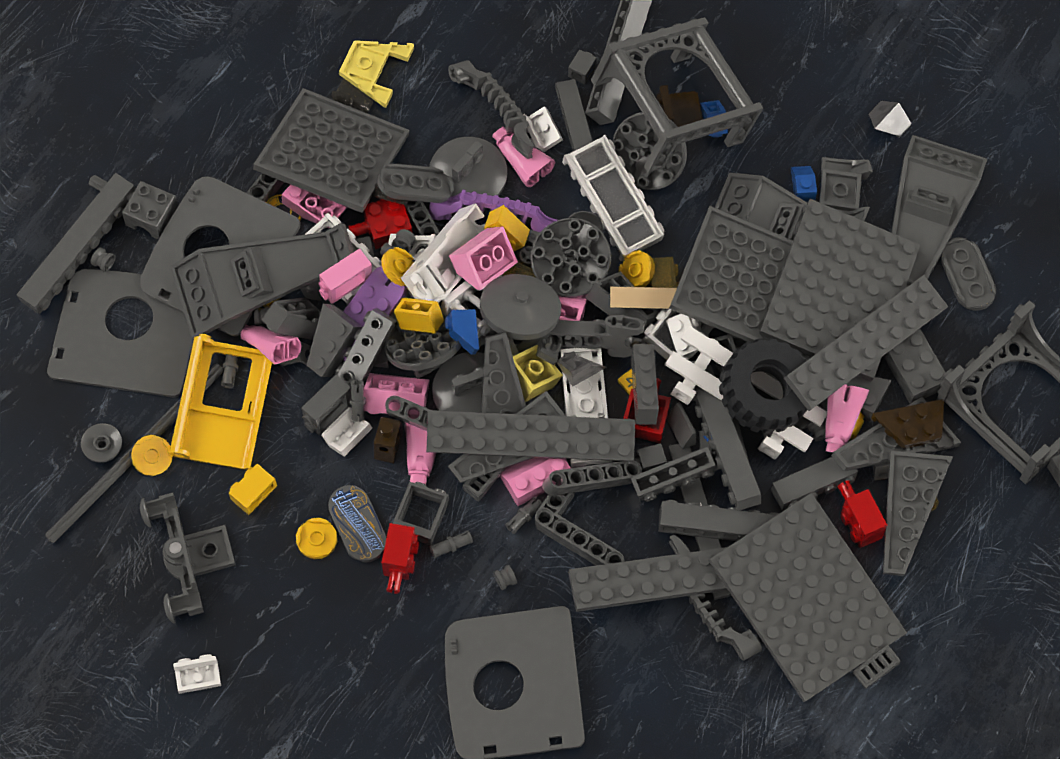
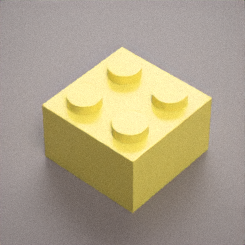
M538 345L513 356L525 402L554 388L563 376L555 364L552 365L536 356Z

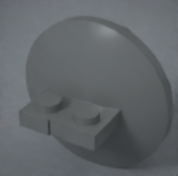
M642 112L626 118L618 126L613 137L614 151L617 156L622 157L625 163L624 168L627 173L630 172L637 182L634 183L636 187L647 190L661 189L673 183L681 175L687 159L686 143L676 145L664 168L647 172L644 166L659 138ZM670 120L674 128H677V125Z
M460 137L445 143L436 151L429 166L441 169L447 177L449 175L452 178L454 191L451 197L462 193V190H466L469 193L475 191L477 194L487 193L489 196H499L507 181V165L500 150L492 143L477 137Z
M564 218L552 222L538 234L531 250V266L535 277L547 283L558 296L574 298L588 294L596 281L606 278L611 265V250L605 235L594 224L579 218Z
M442 313L444 321L436 333L400 329L397 323L385 343V353L390 363L400 369L413 370L414 375L419 379L440 368L447 360L452 358L461 348V344L449 336V329L445 327V318L448 317V314L445 316Z
M469 352L461 353L447 360L439 368L432 387L433 400L438 411L481 413L484 353L477 352L472 355Z

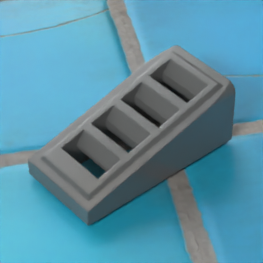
M505 468L497 470L495 473H488L491 476L489 479L483 475L466 481L463 484V490L479 502ZM480 478L485 484L482 485L477 479ZM474 484L480 490L476 491L471 486Z
M886 645L852 673L863 687L867 689L897 667L900 659L889 645ZM883 655H885L889 659V661L891 662L890 664L883 657ZM876 660H879L885 668L882 669ZM869 665H872L873 668L877 671L876 675L870 669ZM863 670H865L871 677L870 680H868L862 673Z

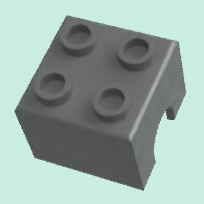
M140 181L124 208L122 215L126 226L135 230L137 226L142 227L152 237L159 239L179 205L175 195Z

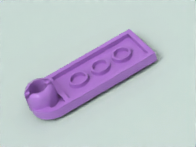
M382 266L378 267L370 274L343 312L361 326L365 324L363 319L366 313L378 308L391 316L401 299L405 297L407 286L393 283L384 273Z

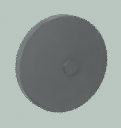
M510 274L494 279L484 288L480 299V313L486 324L499 334L506 332L507 337L512 339L532 340L547 335L557 326L561 314V302L554 289L544 281L528 275Z

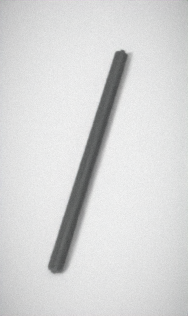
M217 363L209 369L205 390L224 372L223 368ZM181 398L142 437L148 435L160 437L176 421ZM132 448L46 533L49 541L54 543L133 464L131 459Z

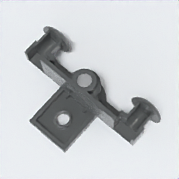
M173 493L159 496L158 499L147 502L145 498H142L140 513L148 527L152 528L151 520L161 517L165 519L170 539L163 546L164 564L168 572L179 579L182 585L183 594L169 597L168 593L165 594L163 604L166 616L172 623H176L175 616L187 612L189 616L203 613L204 610L195 576L236 565L226 526L222 525L185 536ZM208 546L216 548L215 553L212 555H207L204 551Z

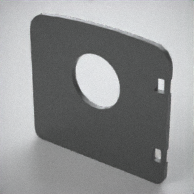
M209 176L201 177L191 186L166 225L141 275L140 286L147 295L184 313L170 266L185 258L184 247L187 239L193 232L203 227H215L227 235L229 245L296 236L301 222L296 216ZM163 290L172 293L169 299L161 296ZM253 311L229 321L217 329L230 336H238L245 328Z
M92 269L77 271L69 281L52 355L47 368L48 376L53 380L172 398L178 397L183 390L194 341L185 313L147 295L140 286L142 274L108 270L103 272L102 270ZM163 290L161 296L169 299L172 293ZM72 293L78 294L76 303L70 302ZM128 298L144 301L153 312V322L150 329L143 336L133 340H122L116 338L108 331L106 316L115 303ZM58 349L64 350L62 359L56 358Z
M558 606L464 619L453 622L448 627L445 633L447 697L456 751L463 759L504 758L559 749L578 748L584 744L585 734L571 613L567 607ZM490 663H510L522 674L524 681L523 692L519 700L507 709H488L480 704L475 696L474 682L476 676L482 668ZM562 737V744L550 745V738ZM496 746V753H484V747Z

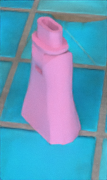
M501 127L492 135L497 141L496 145L513 166L522 182L527 187H532L540 180L539 175L543 178L552 171L555 166V160L536 148H533V157L527 159L512 145L511 138L514 133H507L506 128Z
M246 325L240 334L242 340L257 348L274 365L295 359L301 352L302 345L298 337L277 334L262 326Z
M845 384L827 397L826 451L833 453L848 443L869 390Z
M415 414L408 415L411 419L419 417V415ZM405 422L407 467L410 482H421L426 485L427 477H430L436 453H426L427 431Z

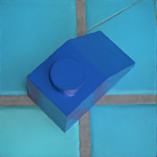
M719 100L700 103L703 119L726 113ZM728 129L710 134L708 136L721 137L723 136V134L728 133Z
M811 166L791 167L794 195L807 203L809 199L815 200L817 187L815 174Z
M476 309L451 310L448 317L445 318V327L449 329V336L456 342L459 341L461 346L471 355L476 354L479 350Z

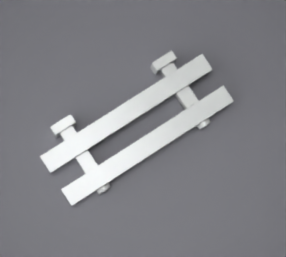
M688 326L680 340L701 353L695 363H692L678 353L672 352L665 366L685 377L683 382L679 381L671 395L688 405L696 394V391L693 389L697 385L722 400L723 395L719 393V386L722 382L706 372L705 369L711 359L724 367L733 353L721 346L717 340L708 338L691 326ZM754 372L751 374L752 385L776 400L783 398V389L779 381L764 372ZM816 406L810 411L807 410L803 417L820 427L827 416V411ZM792 426L787 427L782 432L774 430L770 437L766 436L758 449L771 458L776 459L784 449V446L781 445L783 440L805 453L813 438Z

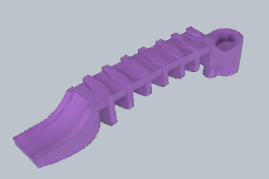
M462 190V193L450 197L445 202H430L428 211L433 220L439 221L444 219L450 220L452 213L458 212L464 205L470 206L476 203L482 213L485 211V208H490L489 211H492L504 205L516 217L518 214L522 215L520 221L523 224H526L528 217L532 218L531 228L537 232H541L546 226L557 221L546 216L538 206H533L529 202L523 203L518 199L516 201L509 200L508 197L500 198L498 195L489 196L487 193L477 194L475 191L469 193L466 190Z

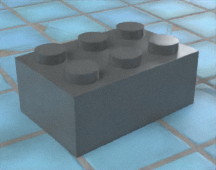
M921 329L915 331L883 355L909 404L920 397L925 399L936 394L942 387L940 384L945 379L943 376L946 372Z

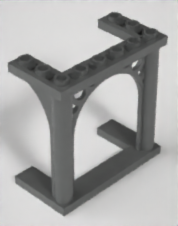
M705 17L692 19L683 24L678 23L669 28H660L655 32H646L641 36L629 37L620 42L614 41L610 43L591 79L594 86L611 82L612 78L622 82L656 133L659 140L644 166L647 172L664 168L676 145L731 128L724 140L727 147L743 143L763 110L760 102L753 104L706 31L709 23ZM663 50H674L671 55L674 63L690 59L692 54L695 55L713 71L736 107V110L674 128L646 82V62L652 55ZM636 54L640 56L642 60H634L633 58H631V56Z
M1030 300L1025 305L1020 304L1014 310L1015 315L1010 319L1011 323L1008 325L1007 331L1004 334L999 333L994 338V343L990 347L988 345L980 351V356L976 360L972 358L966 364L965 370L958 365L955 369L950 368L943 377L945 379L940 384L942 387L937 391L938 397L936 399H943L944 404L946 403L1012 464L1022 474L1020 480L1025 485L1050 462L1051 458L1060 453V438L1050 447L1044 444L1030 457L989 418L982 404L981 390L985 378L992 370L1004 363L1013 361H1024L1038 365L1060 383V357L1047 345L1036 329L1032 318L1035 305ZM1013 343L1018 345L1020 350L1016 356L1012 355L1009 351V346ZM1025 349L1027 350L1026 353H1029L1030 356L1024 355ZM1004 350L1006 357L1000 358L999 355L1001 356ZM975 377L979 379L978 383L970 382L974 381ZM972 387L976 390V394L972 396L965 395L962 389ZM975 400L977 402V405L974 406L971 401Z

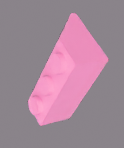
M503 226L486 228L449 255L456 273L477 290H482L491 281L518 263Z
M370 373L364 386V397L366 398L364 411L370 414H387L385 408L386 400L394 395L426 408L430 380ZM392 402L389 404V408L392 411H397L400 408V404ZM413 409L408 412V415H419V412Z
M535 457L506 467L500 477L516 505L520 506L531 500L534 496L537 497L545 492L542 486L543 481L553 471L570 469L571 467L566 459Z

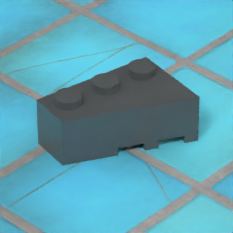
M621 271L596 281L591 291L585 297L609 316L626 315L643 320L645 325L644 331L651 323H654L658 315L655 308L610 307V287H634ZM631 325V326H630V328H638V327H639V325Z

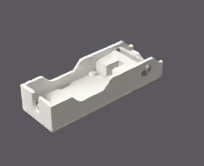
M476 203L459 209L401 277L415 299L439 303L447 297L462 279L456 273L449 255L485 230V224L478 225L475 220L484 217Z
M570 348L560 350V358L574 351L580 357L603 365L601 348ZM561 370L563 375L565 415L567 417L608 418L603 370L573 387ZM598 381L601 384V391H599ZM567 384L570 385V393L567 392ZM570 459L571 468L584 467L590 464L612 463L610 460Z

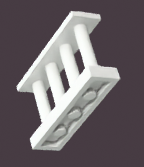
M467 281L463 282L442 300L441 312L446 316L451 310H467L461 305L464 301H470L480 309V299L474 295L478 290ZM476 317L479 338L481 335L485 336L491 328L484 320L481 321Z

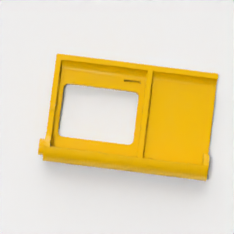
M199 334V336L194 337L169 454L182 459L238 469H249L251 467L272 362L258 349L214 342L211 336L207 334ZM214 353L252 360L244 403L240 411L207 406L202 403Z

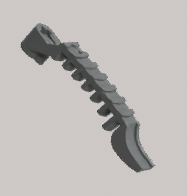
M469 60L450 65L448 72L451 80L458 84L464 83L475 90L481 89L482 96H488V102H494L495 110H499L501 118L504 117L506 132H514L511 138L512 145L527 159L532 158V151L535 145L527 135L526 129L529 123L526 121V116L521 113L520 108H517L515 101L510 99V95L505 93L503 87L497 84V80L491 77V73L475 69Z
M676 535L670 536L671 541H669V544L675 554L690 553L681 539ZM705 594L688 596L690 604H693L695 612L701 616L703 624L706 623L709 632L714 634L717 643L722 641L732 645L743 661L762 651L759 640L750 629L740 634L731 627L725 630L723 626L726 624L723 618L715 622L713 619L719 616L716 609L708 613L707 609L712 607L709 600L703 603L700 601L705 598Z

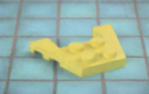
M353 41L339 70V75L386 108L393 95V90L377 85L376 82L388 57L392 56L408 62L414 50V44L397 45L396 42L379 44L373 41Z

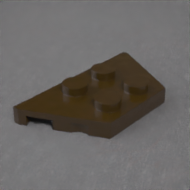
M941 399L873 413L871 419L874 422L878 421L885 428L884 432L894 438L902 449L939 442L942 438L944 401Z

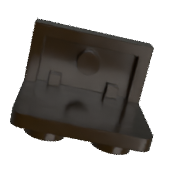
M668 85L660 86L656 99L667 117L677 127L703 120L696 91L669 94Z

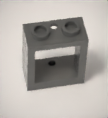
M337 374L302 407V418L305 421L304 426L311 433L316 432L319 436L351 406L349 403L351 387Z
M409 482L393 524L415 527L418 541L432 545L448 506L449 495L438 488H435V490L427 488L421 482ZM413 495L440 504L430 530L403 521Z

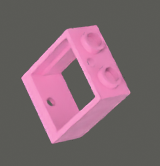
M360 248L319 275V292L324 300L328 299L331 304L335 303L362 285L370 276L372 264Z

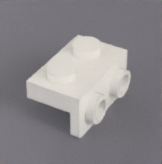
M545 106L529 117L525 115L526 121L529 123L526 131L530 134L531 141L536 149L538 148L545 152L563 140Z
M684 314L667 319L676 352L682 357L698 352V350L680 339L688 326L702 333L701 322Z
M348 407L322 433L328 446L342 456H345L372 429L367 421L363 420L360 422L359 416H357L358 422L351 419V407Z
M202 655L199 659L195 660L185 658L173 664L179 694L221 686L216 656Z

